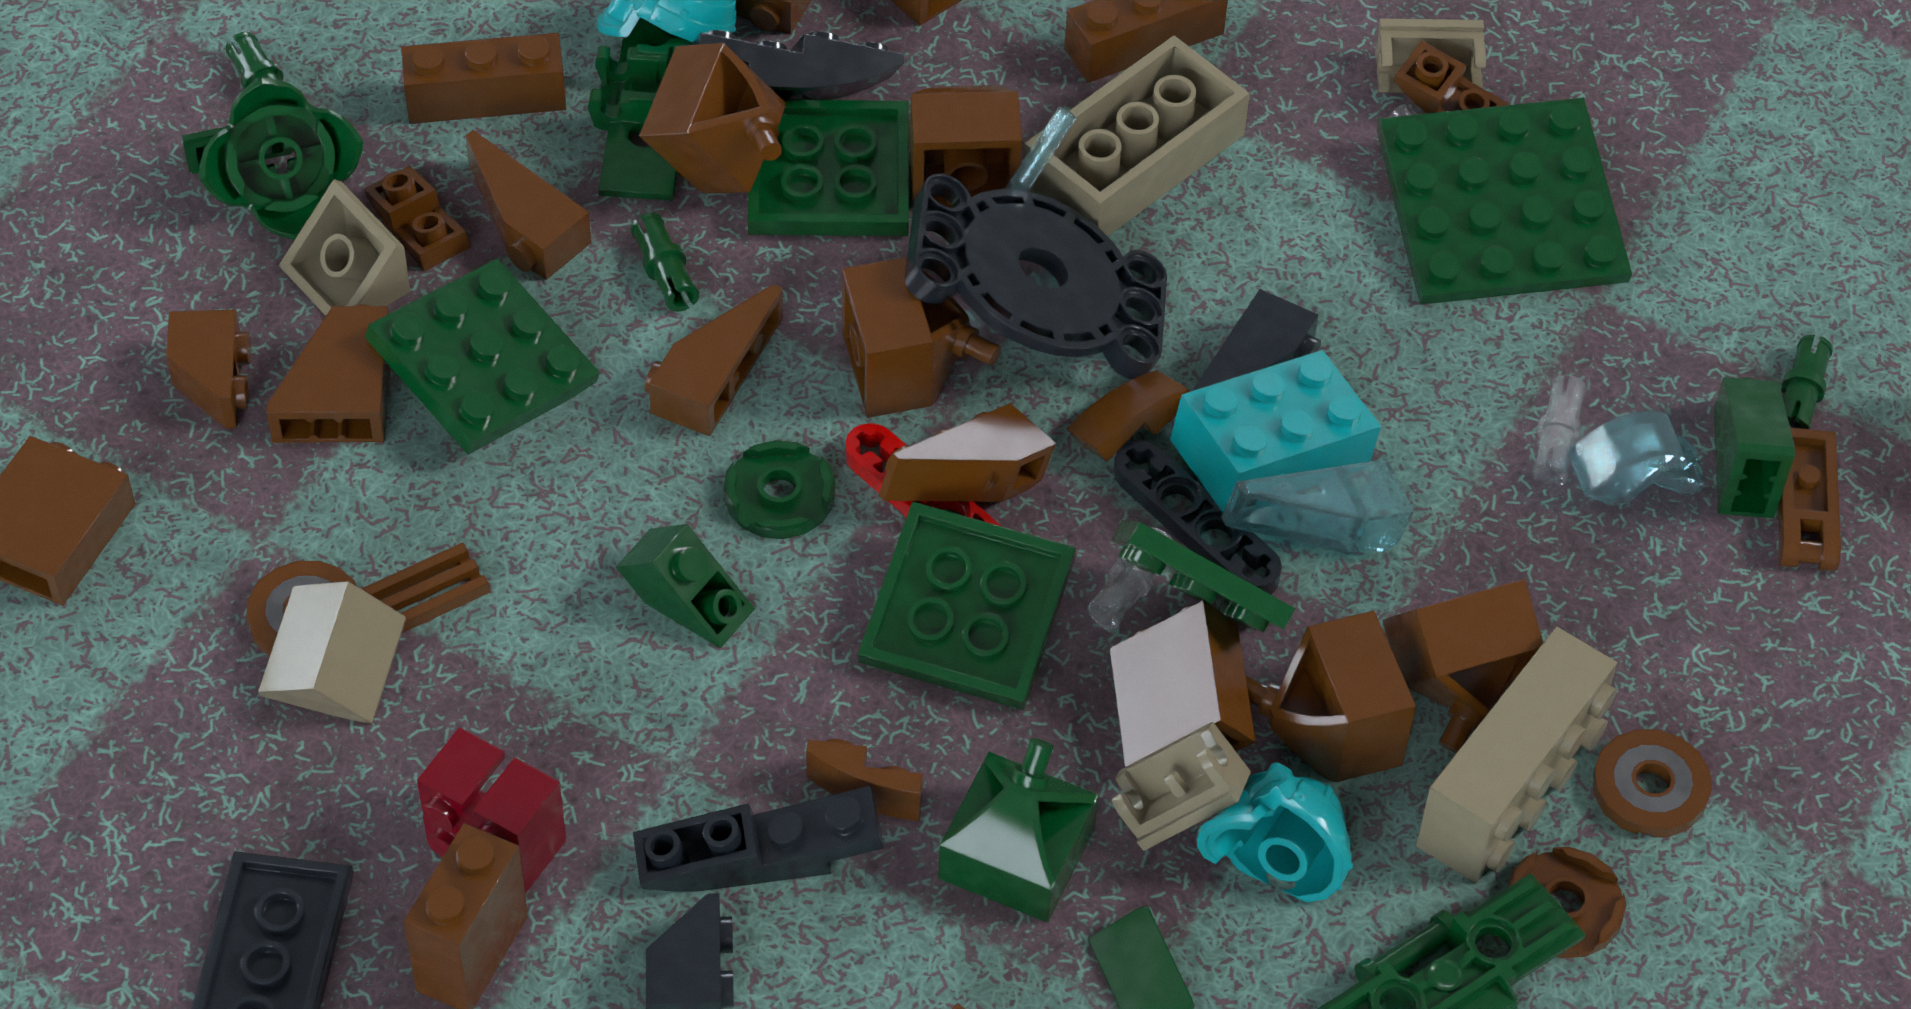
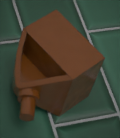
M724 43L676 46L639 136L698 191L709 194L750 192L763 160L772 161L781 155L782 148L777 140L779 134L778 125L786 103Z
M993 85L940 86L922 89L911 94L909 164L912 209L914 208V201L927 178L933 174H945L959 180L966 187L971 198L986 191L998 189L1019 190L1022 132L1018 91ZM931 194L938 203L945 207L953 208L952 204L943 197Z
M907 257L842 268V335L867 418L930 407L936 401L958 356L963 359L971 356L992 366L998 359L1001 351V346L979 336V330L970 325L968 314L953 297L939 304L927 303L916 298L905 284L904 274ZM921 269L922 272H923L929 279H931V280L937 282V281H936L935 279H933L926 271H924L923 269Z
M1525 579L1417 608L1382 620L1390 648L1408 688L1449 707L1447 715L1451 719L1438 743L1454 753L1461 749L1471 730H1475L1544 643Z
M1374 610L1307 626L1282 684L1272 681L1270 685H1267L1245 675L1249 702L1259 707L1258 713L1269 718V725L1275 734L1297 756L1327 780L1340 782L1403 766L1416 705Z

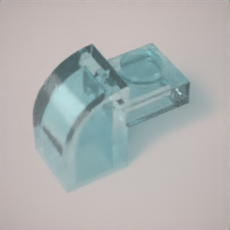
M1642 411L1617 417L1593 430L1567 451L1584 495L1612 506L1627 504L1652 484L1680 494L1693 493L1704 485L1696 465L1698 457L1695 449L1684 437L1675 434L1668 414L1663 412Z

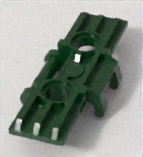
M642 18L638 20L628 37H623L619 62L610 57L611 50L608 46L601 45L597 49L595 67L601 84L600 89L594 88L590 92L588 111L595 127L601 130H608L598 192L599 196L673 201L677 170L651 146H636L630 140L641 133L675 47L691 45L693 42L672 35Z
M1530 873L1467 914H1464L1462 911L1453 917L1446 910L1437 912L1431 916L1430 925L1375 960L1370 958L1363 959L1354 966L1356 977L1360 982L1317 1009H1381L1380 1006L1382 1009H1517L1518 999L1511 986L1583 940L1586 934L1533 874ZM1486 935L1497 936L1507 944L1509 953L1502 958H1489L1479 952L1476 943ZM1444 944L1450 950L1449 953L1433 961L1429 966L1410 978L1399 976L1400 972Z

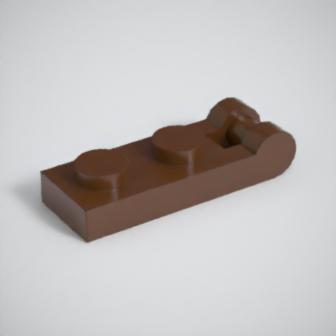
M1790 428L1795 446V458L1778 505L1779 566L1797 567L1798 563L1802 562L1818 564V570L1837 571L1841 554L1836 432ZM1801 532L1818 533L1819 542L1801 540Z

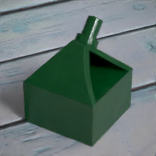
M1031 738L1022 764L992 752L987 753L940 843L938 879L1048 923L1095 830L1099 795L1045 774L1054 746L1044 740Z

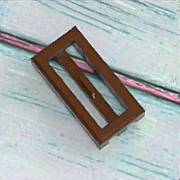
M463 542L361 588L371 596L398 611L467 578L469 579L467 583L402 612L401 614L406 616L402 633L490 593L489 582L484 575H480L479 566L474 559H470L468 549Z

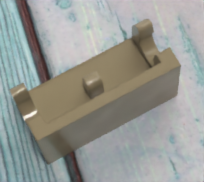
M1380 18L1375 46L1378 92L1404 93L1394 82V78L1421 41L1467 65L1463 78L1483 88L1481 68H1486L1483 20Z
M1212 721L1119 770L1115 780L1123 793L1113 797L1112 802L1119 816L1137 837V844L1145 851L1238 803L1251 771Z

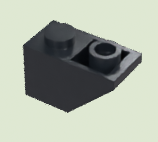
M719 893L706 894L646 949V1009L734 1008L733 970L721 971L720 955L721 953H733L732 916L721 917Z

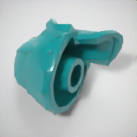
M612 0L609 6L605 8L604 13L598 15L597 30L602 34L613 37H628L638 20L642 18L672 35L694 42L701 32L706 33L712 30L735 32L736 0Z
M1278 762L1272 763L1267 771L1248 777L1238 803L1222 810L1210 821L1205 822L1199 828L1197 834V848L1205 859L1216 864L1226 855L1237 869L1269 885L1266 876L1267 872L1279 880L1295 881V888L1280 891L1304 902L1326 900L1337 890H1341L1342 883L1345 881L1349 870L1353 868L1351 862L1352 853L1350 851L1351 841L1346 830V818L1339 799L1333 792V788L1329 784H1323L1311 778L1294 777L1288 767Z

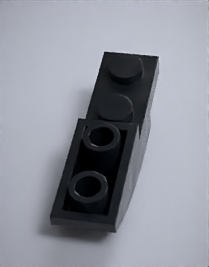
M721 30L701 32L691 44L724 43L782 100H832L866 90L890 79L904 64L905 56L902 53L889 51V48L881 43L862 42L860 44L839 41L837 35L823 31L804 34L791 50H787L784 44L776 41L751 43L736 40L734 34Z
M871 786L754 814L749 803L633 832L640 885L645 890L698 892L832 874L830 862L884 849L876 798Z

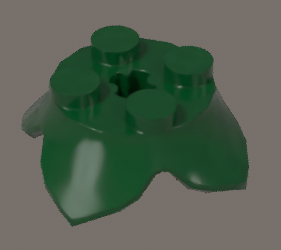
M260 78L252 82L237 95L231 106L227 125L214 135L204 148L199 167V179L218 201L228 206L248 208L254 214L259 224L272 234L295 240L332 181L339 180L343 182L355 171L362 154L363 140L358 131L345 117L332 110L312 106L308 103L302 92L292 84L273 78ZM283 142L285 149L292 147L294 150V157L287 159V169L282 171H276L274 163L266 165L264 160L265 155L272 153V145Z

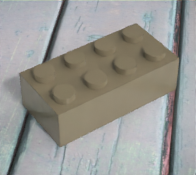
M1174 35L1024 143L1022 185L1030 192L1050 197L1075 209L1109 236L1244 136L1250 93Z
M1556 627L1431 785L1416 846L1476 884L1488 868L1496 873L1499 872L1515 847V842L1511 838L1519 827L1526 831H1530L1534 827L1547 804V801L1542 799V797L1550 787L1560 791L1566 785L1577 766L1578 761L1573 758L1581 746L1591 751L1603 735L1608 721L1602 717L1608 711L1617 694V689L1611 686L1618 662L1561 628Z

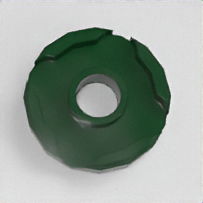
M774 440L750 447L743 452V457L735 465L732 462L726 471L723 496L729 515L743 529L764 538L787 539L804 535L823 523L833 508L836 482L827 461L822 456L820 460L816 455L811 454L809 447L798 442ZM785 480L790 482L795 487V490L785 497H773L766 493L764 488L772 481Z

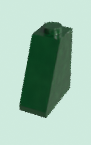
M1723 377L1714 405L1718 514L1774 518L1795 458V446L1779 382L1756 380L1750 377Z

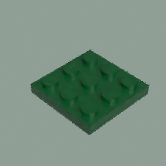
M783 100L786 104L778 125L779 134L777 138L782 152L775 160H763L750 192H748V235L908 236L909 101Z
M498 258L368 324L365 335L366 340L467 455L577 396L595 384L600 374L598 369Z
M912 502L857 654L859 663L1024 710L1076 559V547Z
M1122 520L1111 539L1123 547L1118 555L1121 559L1147 573H1156L1161 576L1165 570L1173 574L1168 583L1170 586L1198 601L1201 600L1213 604L1215 599L1223 602L1219 611L1248 629L1259 630L1263 633L1268 625L1285 629L1296 609L1141 522Z

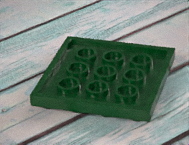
M1584 97L1379 118L1377 134L1420 305L1627 283L1630 281L1632 271Z

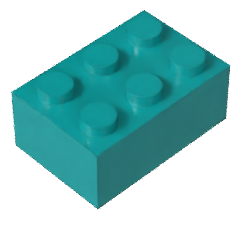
M1321 350L1182 394L1170 441L1225 517L1228 518L1367 471L1381 425L1329 357Z

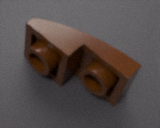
M1424 41L1419 43L1394 78V82L1425 113L1505 106L1508 104V102L1463 78L1467 65Z
M411 166L389 173L382 180L364 188L365 195L376 213L423 271L470 248L466 231L440 207L436 190Z
M1155 370L1127 381L1107 393L1078 416L1066 430L1083 447L1108 462L1141 426L1157 435L1176 416L1181 395L1190 392V390L1160 371Z
M808 739L806 748L807 778L833 795L871 786L876 798L878 813L919 821L922 806L923 773L909 772L897 766L867 767V746L853 745L842 739H829L826 741Z

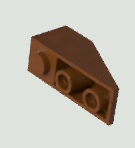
M1009 403L988 413L981 412L972 420L951 429H942L932 437L912 446L905 445L897 449L886 463L885 470L887 472L878 496L884 501L1003 502L1031 489L1042 481L1056 443L1014 405Z

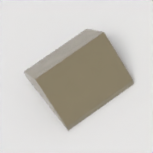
M333 180L280 262L279 267L325 316L332 306H354L359 304L387 306L410 292L404 246L341 181Z
M349 581L293 586L258 695L324 714L372 724L401 638L406 616Z

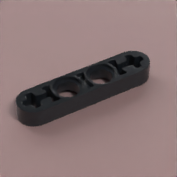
M1143 440L1127 442L1117 451L1113 471L1117 483L1189 550L1270 595L1275 592L1279 585L1282 570L1281 560L1275 551L1235 515L1226 518L1208 491L1153 443ZM1130 461L1138 465L1148 462V474L1140 468L1135 469L1133 472L1130 471ZM1152 479L1157 483L1153 490H1151ZM1179 494L1187 497L1193 505L1185 511L1176 512L1166 508L1162 500L1169 495ZM1218 529L1226 532L1230 536L1231 541L1227 545L1214 547L1205 543L1201 535L1207 530ZM1241 547H1243L1242 559L1237 555ZM1246 564L1254 570L1259 569L1261 566L1266 568L1265 578L1258 574L1247 577L1245 575Z

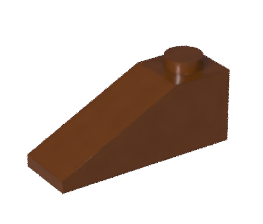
M472 130L466 135L469 168L506 247L509 259L521 271L528 272L532 269L545 280L549 279L591 244L589 212L476 131Z
M774 284L770 285L674 343L663 362L656 361L652 365L646 378L645 391L649 393L651 414L711 436L783 319V288Z

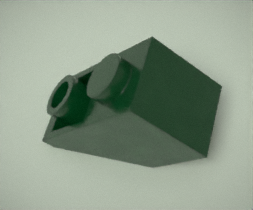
M688 524L649 529L616 566L617 570L645 604L719 648L728 641L755 609Z

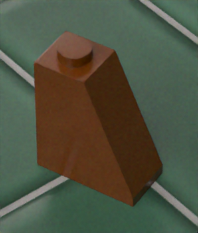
M366 304L332 306L267 403V418L272 443L385 442L390 366L366 340L365 335L368 324L389 314L388 306H370Z

